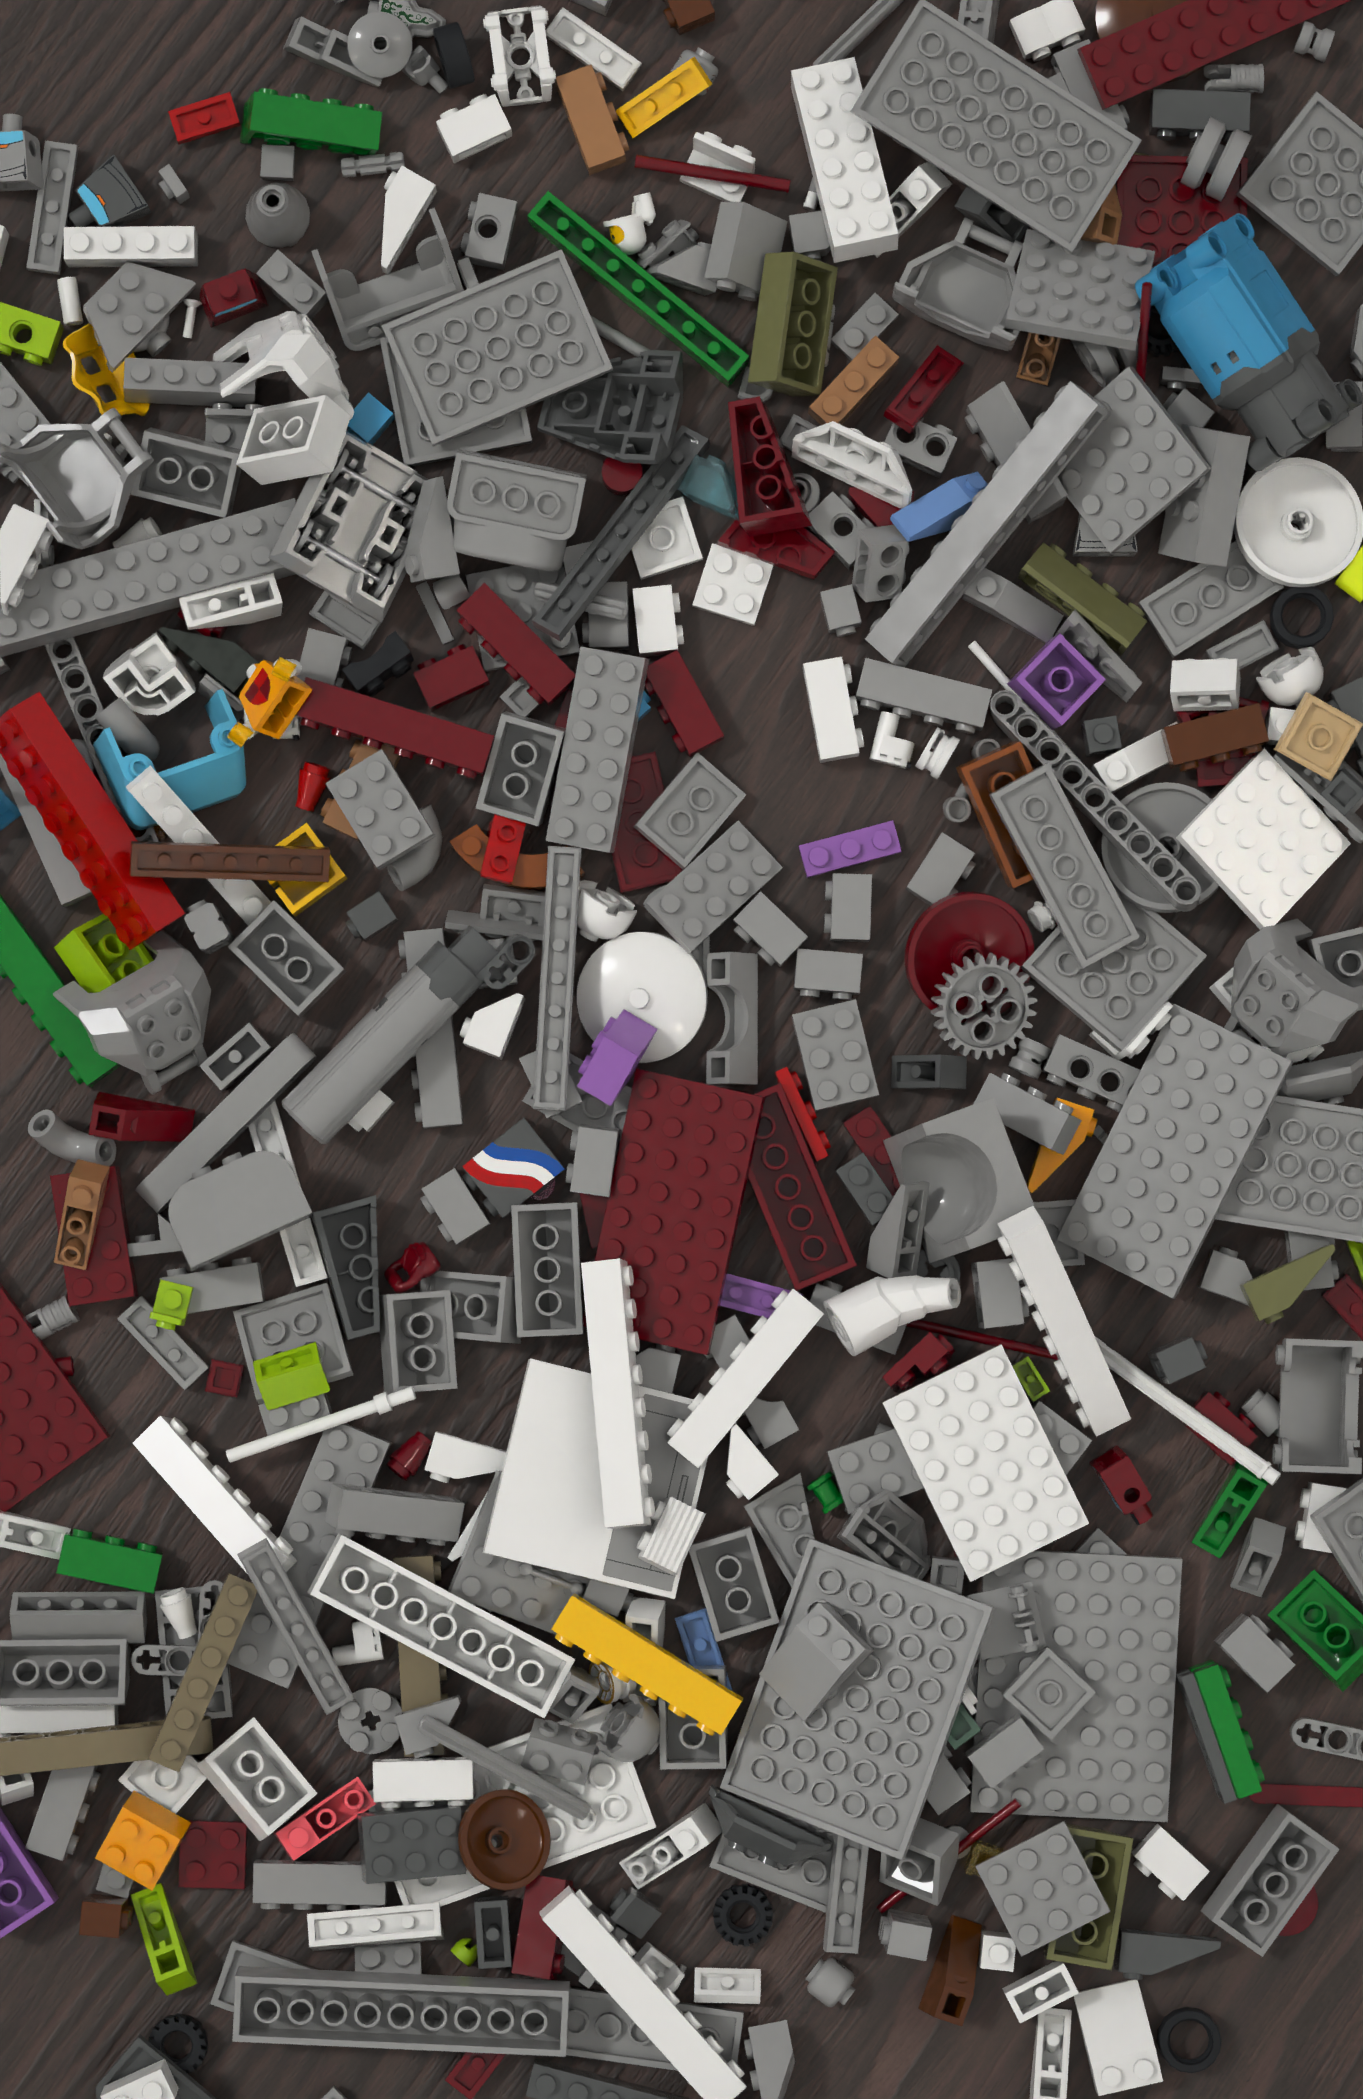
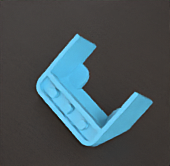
M223 689L217 690L204 706L214 728L210 734V744L214 753L158 772L160 777L192 813L233 799L246 786L244 745L240 748L227 738V735L237 721ZM110 727L104 729L94 742L93 747L124 820L130 827L136 830H144L158 825L126 788L131 781L150 765L155 770L152 761L140 753L122 757Z

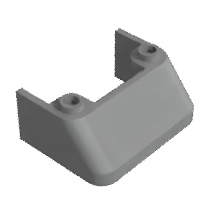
M435 207L429 209L436 235L428 237L418 244L416 256L419 263L357 284L354 274L345 269L335 270L326 274L318 249L311 251L342 339L348 349L361 351L381 344L380 338L386 337L381 325L464 291Z

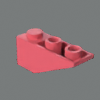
M357 1776L273 1833L290 1859L294 1861L357 1818L358 1813L366 1812L376 1803Z

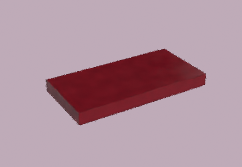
M656 751L632 756L616 846L614 853H612L621 893L669 883L683 871L633 827L664 791Z

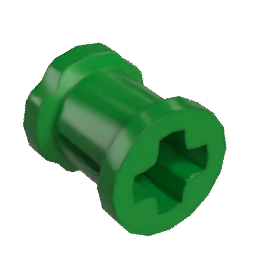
M831 1470L806 1486L808 1491L814 1492L822 1504V1512L824 1514L843 1503L840 1490L831 1478L833 1475Z

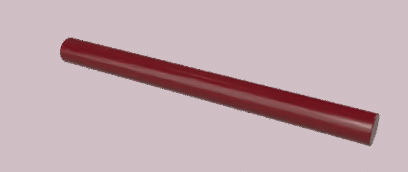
M637 154L634 168L789 193L791 181L789 179Z

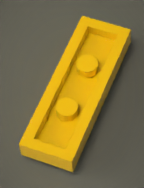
M693 57L618 108L616 113L632 138H635L710 87L712 82L696 57Z

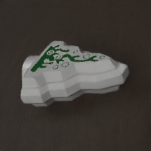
M379 0V2H369L367 14L387 12L395 15L405 23L412 38L415 36L432 37L434 36V28L446 25V19L432 9L419 7L416 0ZM377 38L374 41L375 48L384 49L387 45L383 38Z

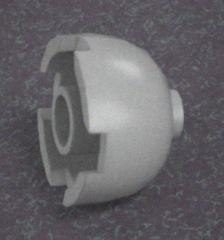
M630 1694L629 1701L625 1705L618 1702L608 1713L600 1730L605 1732L603 1740L597 1741L598 1749L607 1756L621 1762H634L647 1754H652L659 1745L660 1720L654 1708L638 1695Z

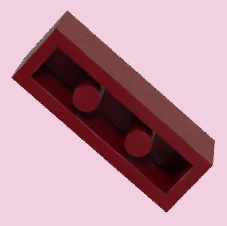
M678 650L648 665L644 688L649 696L655 694L661 705L656 707L664 724L666 725L670 722L676 734L671 737L680 753L686 751L690 758L695 753H699L724 739L723 732Z
M538 1875L532 1882L526 1885L511 1973L548 1980H557V1975L562 1974L565 1964V1955L561 1954L563 1942L542 1920L539 1912L567 1886L572 1888L573 1881Z

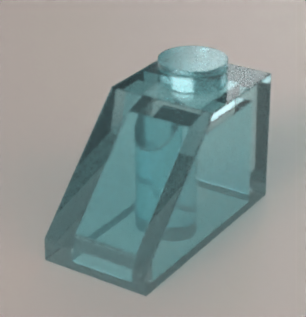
M695 455L678 490L689 500L739 521L736 483L734 477L725 469L726 463L711 455L707 459Z

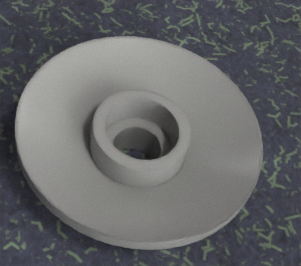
M372 12L362 16L352 26L347 41L348 53L352 63L362 73L375 78H386L401 71L408 63L412 53V37L405 23L395 15L387 12ZM383 38L386 41V47L383 50L376 49L374 46L375 39Z

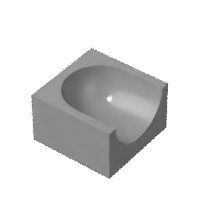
M993 1097L922 1123L883 1140L899 1185L921 1181L930 1183L921 1241L929 1263L996 1240L1002 1236L997 1223L1034 1206Z

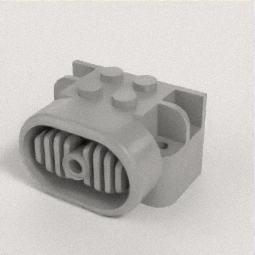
M458 449L447 498V509L452 516L451 525L454 536V549L457 553L546 571L560 570L563 564L567 539L575 533L587 474Z

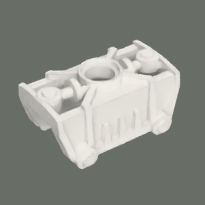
M540 5L489 11L485 15V19H483L484 28L490 34L495 73L490 78L491 86L494 87V91L497 90L503 107L551 101L552 83H555L556 72L553 70V67H550L545 31V24L549 20L548 11H545V8H542ZM531 13L534 31L527 40L526 34L521 33L520 27L524 23L525 14ZM499 17H506L509 25L514 30V34L510 35V42L501 35ZM515 50H526L530 54L529 61L524 65L515 64L511 59ZM531 72L540 79L542 93L540 97H535L533 90L528 87L527 81L531 79ZM515 73V80L520 81L521 87L517 92V98L510 100L508 82Z

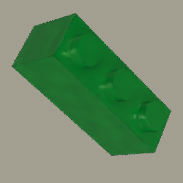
M73 1528V1533H65L57 1574L154 1594L163 1555L162 1552H157V1545L138 1542L137 1547L124 1545V1538L106 1535L105 1540L92 1538L93 1532Z

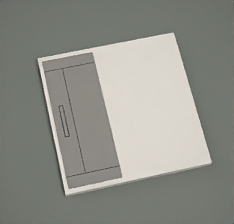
M531 1358L528 1359L482 1553L675 1599L682 1566L677 1575H671L638 1558L641 1550L637 1549V1544L645 1530L650 1532L655 1520L651 1519V1525L617 1529L605 1528L591 1373ZM639 1386V1397H643L646 1407V1415L641 1418L642 1430H646L649 1440V1448L644 1451L645 1463L650 1465L652 1482L647 1484L648 1496L653 1498L654 1506H656L659 1500L664 1502L666 1498L673 1497L696 1509L707 1458L697 1468L667 1443L671 1438L667 1434L668 1430L678 1418L683 1422L692 1412L687 1407L694 1399Z

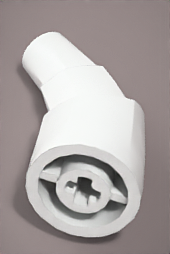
M913 1275L886 1279L877 1276L824 1301L823 1305L826 1315L841 1343L852 1356H856L894 1334L901 1325L924 1318L927 1313L957 1308L961 1301V1289L955 1278H930Z

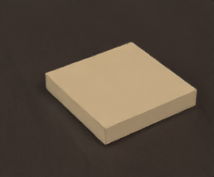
M1306 692L1274 750L1325 779L1332 781L1361 730L1363 723Z

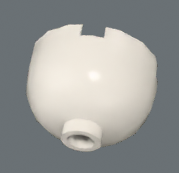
M1313 647L1298 649L1301 655L1291 657L1287 653L1272 661L1260 671L1262 677H1256V680L1267 698L1277 705L1291 706L1296 704L1298 707L1306 692L1313 695L1320 689L1324 678V671L1321 660Z
M582 880L579 884L577 926L581 929L580 934L591 941H597L598 938L606 940L616 938L626 932L637 913V910H633L635 907L633 902L614 889L607 887L606 892L595 889L598 884L597 882Z

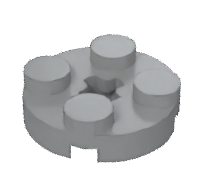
M366 1687L353 1692L355 1699L342 1706L338 1716V1728L343 1740L354 1751L365 1754H377L388 1750L400 1737L394 1716L402 1712L401 1704L393 1695L377 1687ZM371 1711L373 1716L379 1715L380 1722L376 1723V1729L370 1730L369 1726H363L362 1720L366 1718V1712Z

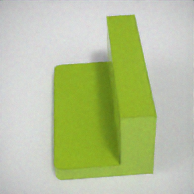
M316 1342L253 1361L256 1382L268 1410L330 1391Z

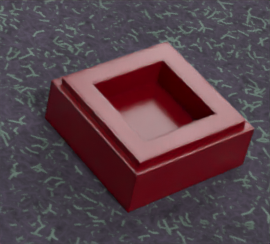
M211 1359L205 1391L238 1398L245 1365Z

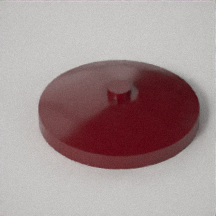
M982 892L955 893L938 900L927 908L911 929L905 949L907 979L918 999L927 1008L933 1010L938 1008L939 1004L932 1001L931 997L941 996V991L935 987V984L945 985L947 981L943 978L942 973L944 972L952 976L954 973L952 963L963 967L964 956L975 962L976 953H980L986 961L988 954L993 953L997 957V962L1004 956L1009 959L1008 966L1013 962L1019 965L1018 973L1024 972L1021 969L1022 965L1035 952L1034 943L1025 920L1008 903L993 895ZM993 976L985 978L982 983L983 991L993 986ZM1029 976L1024 983H1029L1031 977ZM1003 988L1001 994H1004L1007 991V988ZM967 996L958 999L956 1003L957 1011L967 1006ZM986 1001L981 1003L983 1008L981 1011L983 1012L987 1009ZM1004 1003L1001 1006L1000 1014L1010 1008L1012 1003Z

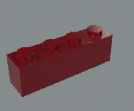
M485 582L457 609V613L461 617L457 621L469 635L476 632L484 640L480 644L481 647L493 659L499 655L507 663L503 669L516 682L521 678L529 686L526 692L539 705L544 701L550 707L574 683L576 674Z

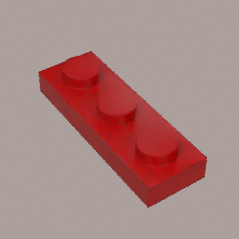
M787 1067L776 1071L774 1074L778 1083H781L815 1162L828 1157L826 1150L831 1148V1145L824 1131L817 1132L812 1120L816 1119L817 1116L810 1101L803 1102L798 1092L803 1089V1086L796 1071L790 1073Z

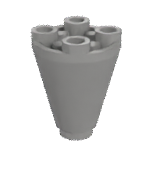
M271 183L262 186L252 194L246 206L245 219L250 233L257 241L269 247H291L297 244L299 239L304 236L310 223V209L306 198L298 189L286 183ZM276 201H278V205H277V206L271 207V206H273V205L276 203Z

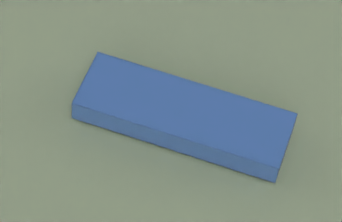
M706 1608L675 1617L687 1659L691 1666L724 1665ZM727 1674V1688L732 1690V1686Z

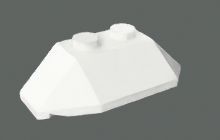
M834 421L795 435L791 457L900 509L911 504L912 488L899 452L894 450L889 444L877 442L864 436L861 431L855 428H848Z

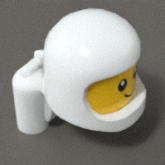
M650 192L633 196L632 215L603 222L604 228L609 227L612 244L626 255L640 252L646 244L644 224L650 226L656 217Z

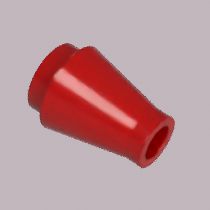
M305 761L303 768H299L295 807L314 812L315 806L327 786L325 783L331 778L328 776L329 768Z

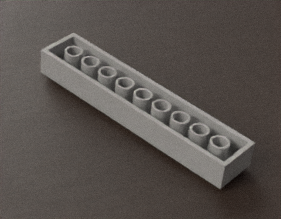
M295 498L38 569L32 579L27 578L22 587L24 589L22 600L17 607L12 606L8 616L3 614L0 602V657L181 607L179 598L271 573H274L275 580L295 575L292 571L268 558L296 503Z
M239 1966L235 1975L232 2042L566 2057L570 1981Z

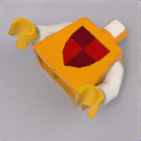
M279 657L274 663L263 660L260 663L251 665L247 669L246 675L249 680L239 695L244 708V724L237 722L227 735L229 740L241 748L246 740L251 739L259 732L278 740L280 739L312 691L310 686L297 677L302 670L300 662L294 659Z

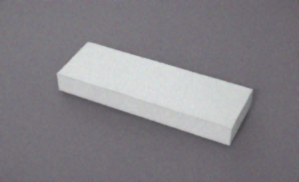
M563 7L545 30L546 38L586 66L592 64L596 73L601 72L604 79L621 91H624L642 66V63Z

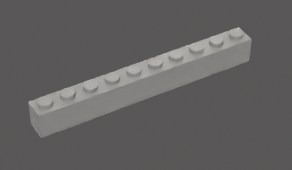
M1071 381L1068 385L1060 388L1054 397L1052 405L1034 421L1033 429L1026 437L1016 443L1013 448V454L1009 459L996 468L992 475L993 479L986 488L980 490L973 497L970 508L964 515L959 516L953 522L951 531L946 538L933 547L927 562L913 572L910 578L911 582L903 592H899L890 602V608L883 617L878 618L871 625L870 633L865 640L892 664L905 667L1110 411L1086 390Z

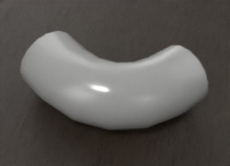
M121 697L111 703L96 717V720L104 729L110 727L116 743L127 755L140 753L147 756L151 761H154L159 755V741Z
M431 804L420 808V811L436 837L387 866L393 883L400 891L416 885L429 875L440 857L443 837Z
M47 1109L38 1112L29 1122L28 1133L50 1153L66 1161L76 1164L77 1160L80 1159L110 1166L115 1160L116 1144L113 1139L88 1135L89 1133L77 1130L62 1121L51 1110Z

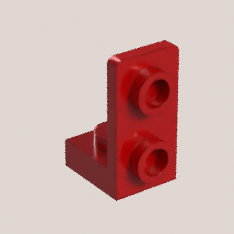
M494 814L487 830L488 842L480 871L481 877L505 884L512 883L526 823Z

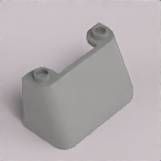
M1284 1338L1282 1345H1276L1275 1362L1276 1365H1281L1278 1444L1273 1445L1272 1461L1273 1464H1278L1280 1471L1362 1474V1458L1358 1457V1451L1354 1450L1353 1447H1360V1440H1357L1359 1374H1362V1368L1356 1367V1364H1360L1361 1358H1363V1341Z

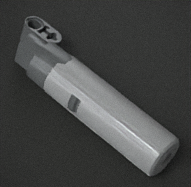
M470 925L448 948L438 940L379 1002V1005L375 1009L372 1008L282 1100L283 1108L314 1139L321 1144H328L417 1052L416 1049L430 1039L484 983L493 989L506 987L532 961L535 955L534 944L524 935L514 934L506 938L495 949ZM516 941H524L527 946L526 954L522 958H513L510 952L511 946ZM502 954L507 960L515 964L512 969L507 964L501 969L500 973L503 977L499 981L495 978L489 980L492 975L489 969L492 966L498 969L505 963L500 959Z

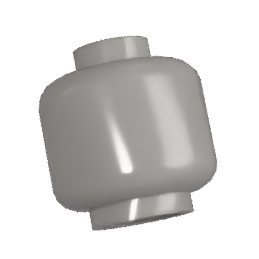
M821 1958L805 1979L809 1982L807 1991L826 2007H833L838 2001L845 2005L856 1990L851 1986L854 1981L853 1972L835 1958H828L826 1961Z

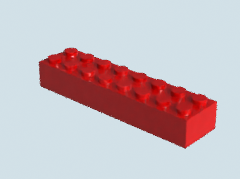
M40 691L6 711L0 717V754L7 763L8 771L13 777L17 778L25 790L27 800L37 808L43 818L45 827L54 834L60 843L64 856L73 863L79 872L81 882L90 889L98 901L100 911L105 916H108L112 922L118 938L127 945L129 950H132L183 916L185 912L162 877L130 876L131 841H137V839Z

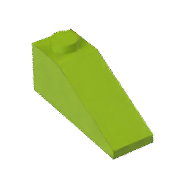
M162 1883L156 1884L153 1891L146 1888L131 1894L156 1983L167 1996L198 1984L189 1953Z

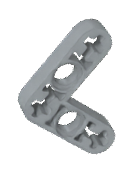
M211 1580L201 1588L198 1641L210 1614L205 1615V1608L212 1609V1599L206 1598V1592L211 1591L213 1585L218 1586L220 1591L224 1583L223 1581ZM142 1645L135 1649L132 1654V1666L135 1671L144 1675L183 1676L186 1668L183 1670L175 1669L170 1661L171 1656L176 1651H183L188 1655L190 1662L196 1645ZM145 1650H149L150 1656L161 1657L160 1650H167L164 1659L166 1670H160L161 1663H151L149 1669H145L144 1664L138 1662V1656L144 1655Z

